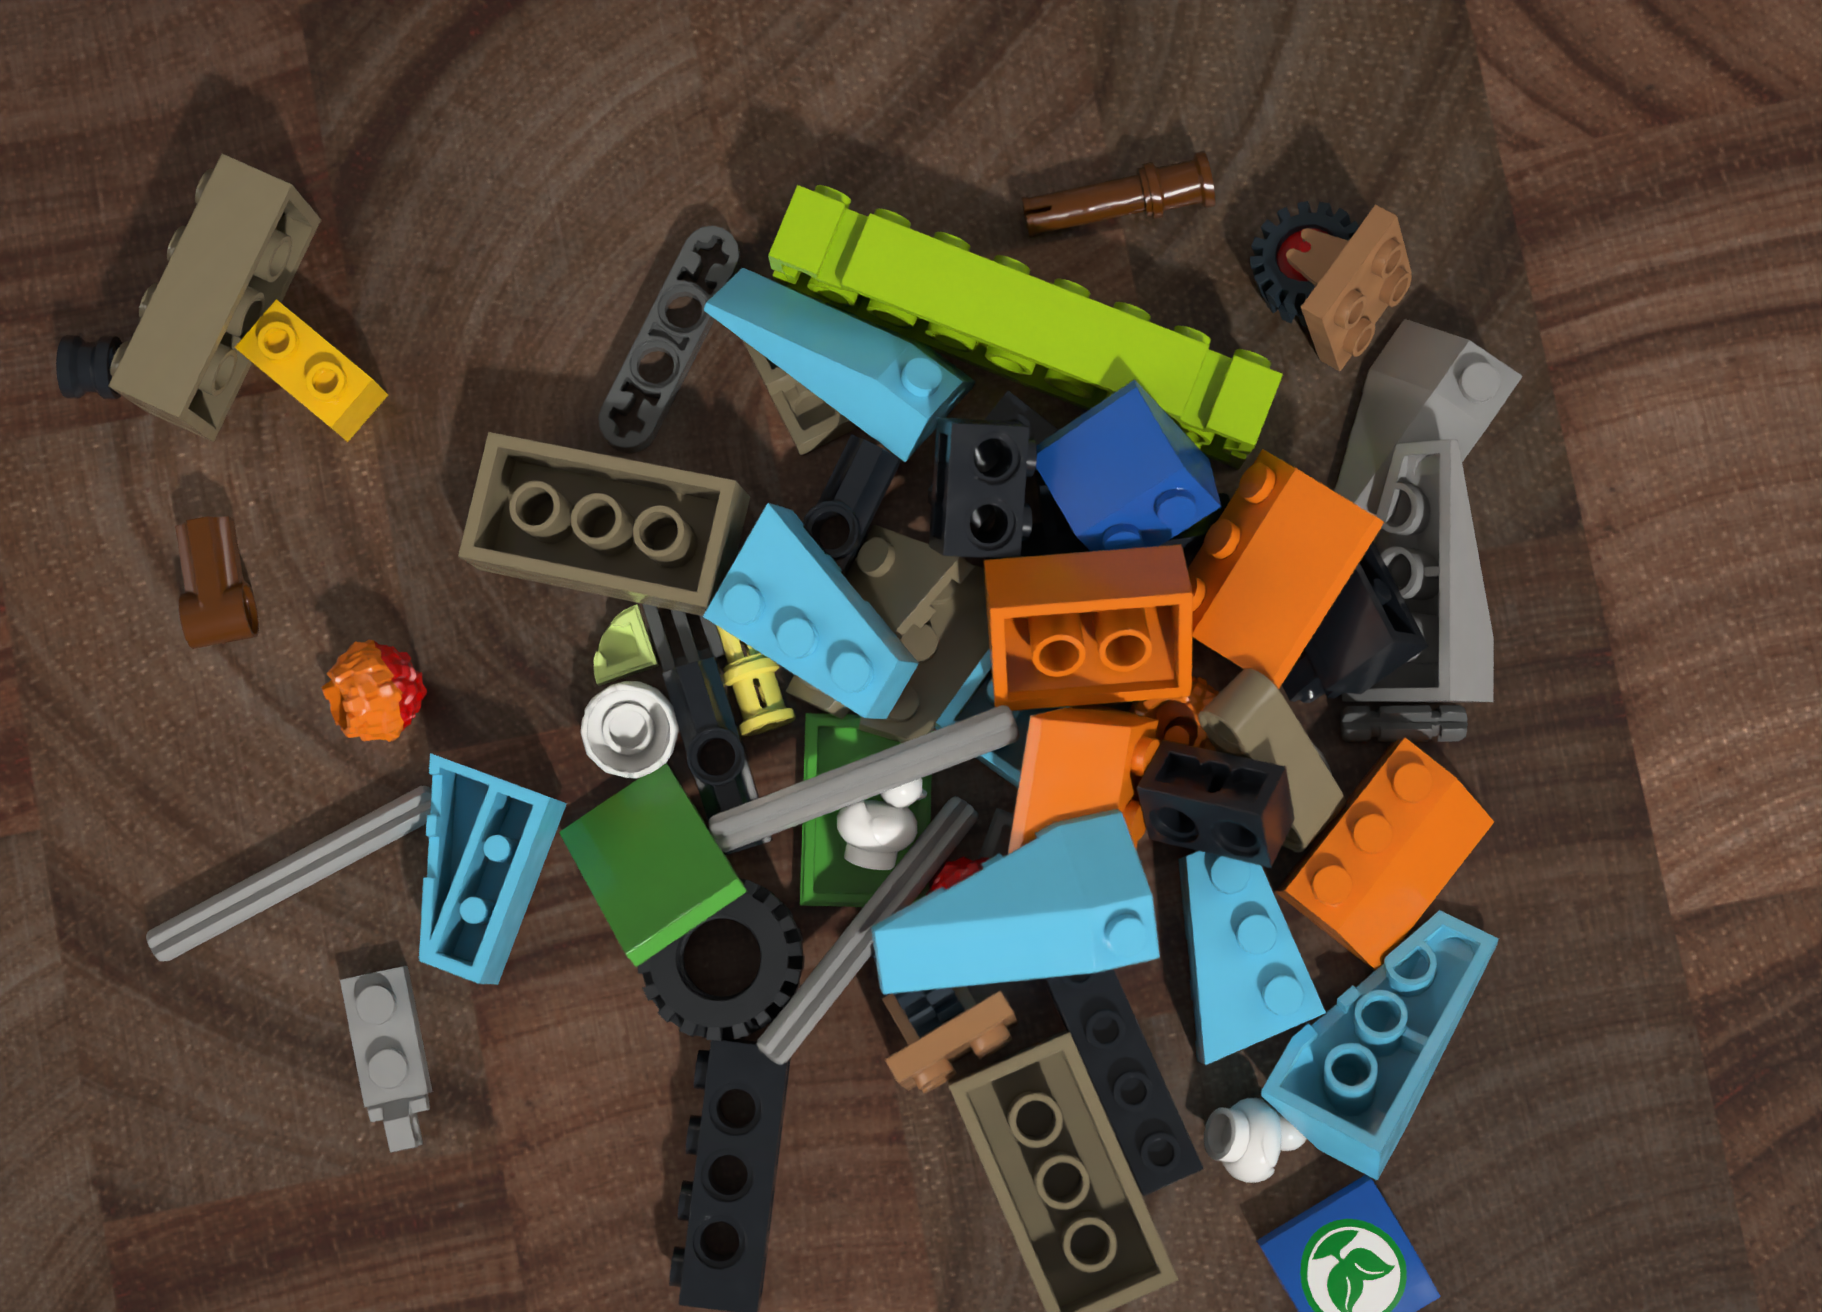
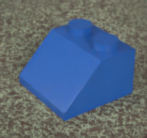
M1135 379L1036 445L1037 470L1076 537L1091 552L1161 546L1221 507L1208 457Z

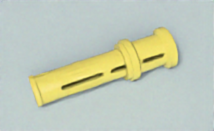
M716 625L728 661V665L723 668L724 674L722 677L725 685L733 687L743 718V722L739 725L741 735L752 736L761 734L796 719L794 710L785 706L775 672L780 668L779 664ZM741 645L745 647L747 657H744ZM754 686H757L764 708L760 706Z

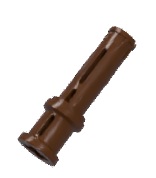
M1205 151L1194 154L1193 160L1156 167L1153 162L1144 163L1141 168H1137V175L1029 198L1026 196L1022 197L1021 200L1024 217L1027 220L1029 237H1034L1040 233L1144 212L1146 218L1152 216V219L1162 218L1164 211L1198 203H1201L1204 208L1214 207L1215 191Z

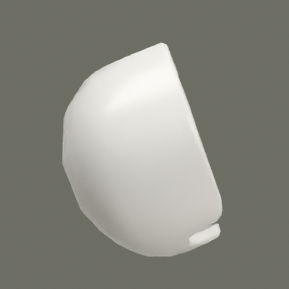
M623 681L612 684L595 695L584 710L585 715L582 718L580 734L587 756L605 773L625 778H640L663 766L674 751L679 733L674 708L660 690L637 681Z

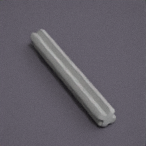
M998 706L713 815L709 819L710 833L723 852L731 851L1012 744L1019 739L1016 720L1008 706Z
M419 786L149 930L146 934V939L152 953L159 961H170L425 825L427 815H430L432 790L427 786Z
M957 796L947 801L792 996L788 1004L780 1011L758 1039L757 1047L764 1055L780 1065L789 1060L875 951L871 927L911 905L976 823L979 815L971 805Z

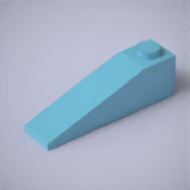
M745 268L739 270L706 302L704 307L706 313L904 462L910 458L937 428V418H946L968 394L976 382L922 342Z
M1119 809L1054 822L1035 833L1037 839L1005 857L1001 854L996 855L981 864L983 868L981 871L949 889L940 887L872 926L879 985L882 993L890 994L1095 973L1160 958L1152 893L1122 812Z
M1439 910L1385 957L1384 963L1357 987L1352 985L1337 998V1004L1313 1025L1308 1023L1292 1037L1264 1085L1261 1096L1318 1150L1378 1180L1403 1135L1498 944L1499 938Z

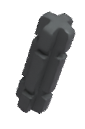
M1430 705L1379 706L1376 708V711H1371L1369 706H1347L1341 711L1340 733L1342 740L1346 742H1368L1371 737H1376L1377 742H1395L1404 737L1410 742H1428V739H1431L1432 736H1436L1438 742L1460 741L1466 737L1468 728L1466 709L1461 705H1439V708H1436L1434 711H1431Z

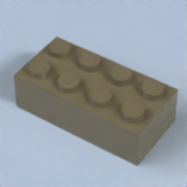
M221 154L215 168L208 169L201 177L195 193L197 205L187 226L179 227L171 238L167 250L169 263L159 283L152 284L141 300L139 307V317L141 320L131 340L122 343L116 351L110 368V373L113 377L109 384L110 388L145 412L212 442L215 441L252 365V362L234 347L276 299L282 302L321 222L320 217L292 184L224 154Z
M488 432L458 557L481 571L703 616L736 559L750 496L736 480Z
M1063 1030L948 1081L950 1091L1046 1312H1108L1178 1280L1069 1031Z

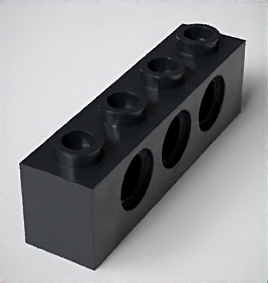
M1114 969L1095 973L1043 978L1063 1025L1073 1038L1140 1193L1146 1196L1203 1170V1165Z
M739 1039L711 1040L710 1051L700 1049L698 1051L694 1089L705 1090L702 1116H690L686 1140V1154L697 1155L694 1181H682L677 1216L678 1220L689 1221L686 1246L674 1247L669 1286L680 1287L678 1303L680 1306L730 1312H759L761 1307L791 1057L787 1062L781 1065L777 1064L759 1050L756 1041ZM742 1089L752 1096L756 1105V1112L752 1121L747 1124L736 1125L724 1118L720 1103L726 1091ZM733 1155L744 1162L748 1172L747 1181L744 1186L739 1189L728 1190L717 1184L713 1177L712 1168L714 1161L718 1157ZM717 1221L731 1224L738 1232L739 1248L729 1255H719L712 1252L706 1245L704 1238L705 1229L709 1224Z

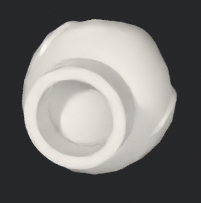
M922 778L880 793L884 801L862 800L840 809L837 815V829L841 837L847 842L844 858L848 862L875 870H890L895 867L898 851L905 849L911 844L917 834V819L908 806L927 796V792L922 789Z
M1259 1098L1240 1100L1230 1109L1223 1107L1216 1109L1208 1118L1204 1130V1146L1209 1157L1222 1161L1223 1166L1232 1177L1246 1183H1256L1271 1177L1275 1171L1273 1167L1278 1161L1280 1150H1295L1302 1146L1307 1139L1272 1105Z

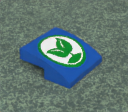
M1368 1175L1362 1176L1256 1240L1282 1288L1298 1312H1416L1441 1297L1402 1227L1374 1181Z

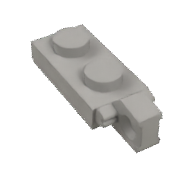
M408 966L342 979L340 983L364 1107H368L367 1111L370 1122L383 1120L390 1152L416 1148L423 1144L417 1112L430 1109L428 1093L433 1091Z

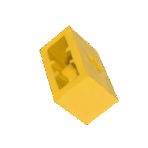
M277 299L234 347L347 442L388 396L368 374Z

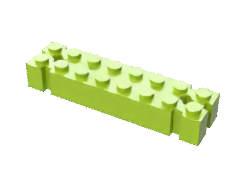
M797 185L768 255L771 269L775 270L773 273L774 281L922 342L935 351L1086 410H1090L1135 379L1207 457L1234 468L1240 469L1247 455L1249 456L1255 447L1283 376L1282 373L1270 369L1271 362L1267 358L1243 349H1236L1232 358L1209 350L1211 339L1198 330L1179 325L1175 326L1173 331L1149 322L1151 316L1134 305L1115 302L1113 307L1089 299L1090 291L1072 281L1055 279L1053 284L1030 276V268L1013 258L996 255L993 261L969 252L971 246L954 235L935 232L934 237H930L910 229V221L895 212L877 208L874 214L870 213L869 216H865L848 209L851 199L838 190L817 185L814 191Z

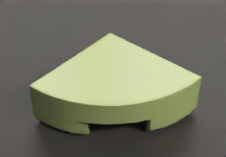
M638 604L619 613L612 620L600 639L594 657V675L599 686L659 666Z

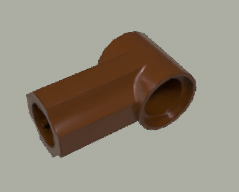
M206 516L186 520V522L176 525V536L185 593H182L179 597V615L188 645L195 649L257 637L259 633L258 612L253 592L249 584L244 582L234 519L229 516Z

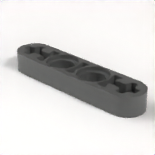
M717 226L701 227L692 232L685 241L601 407L598 417L599 428L608 444L617 451L624 453L640 452L647 448L655 439L715 320L704 311L705 304L740 269L741 257L738 244L733 235L724 228ZM715 243L722 245L723 257L728 262L724 266L716 263L711 266L705 282L708 288L715 290L712 295H709L696 283L682 281L685 274H688L695 282L697 281L703 268L701 257L697 252L700 248L710 251ZM678 297H692L702 306L700 319L691 327H675L667 319L668 306ZM655 351L667 353L674 361V369L671 376L664 382L656 384L642 379L639 375V365L644 356ZM629 384H633L645 396L660 398L656 406H652L646 399L643 400L637 414L638 419L644 425L640 433L630 430L625 438L618 437L620 429L613 421V418L617 413L627 416L636 401L633 393L625 392Z

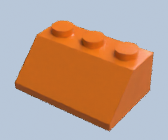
M1262 449L1253 465L1242 475L1238 489L1218 521L1207 531L1202 547L1187 569L1193 592L1192 637L1241 668H1251L1260 672L1279 689L1381 529L1384 521Z
M1182 545L984 560L986 610L995 708L1004 705L1008 706L1011 711L1191 697L1193 592Z
M1099 704L1070 706L1030 716L1008 855L1037 839L1035 833L1054 822L1119 809L1122 812L1134 847L1137 849V843L1146 831L1137 786L1160 745L1159 741L1156 740L1159 720Z
M1404 737L1392 742L1348 797L1346 807L1319 834L1275 890V893L1375 971L1384 963L1385 957L1405 938L1494 821L1454 775Z

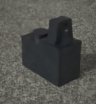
M1373 541L1304 649L1306 656L1292 667L1282 683L1289 701L1296 702L1300 700L1303 703H1311L1326 694L1327 698L1332 699L1343 693L1362 694L1428 647Z

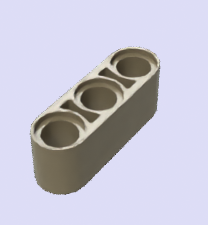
M1251 668L1243 669L1198 714L1199 723L1207 733L1210 742L1217 752L1286 766L1295 820L1282 844L1287 849L1294 852H1302L1346 807V799L1284 696L1276 685L1260 672Z

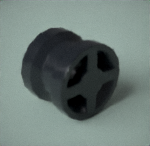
M65 335L61 338L57 350L56 372L59 389L65 398L80 399L87 392L98 393L104 399H118L121 397L118 392L109 387L113 377L110 373L111 363L116 351L122 344L120 338L117 336H103L97 342H86L79 335Z

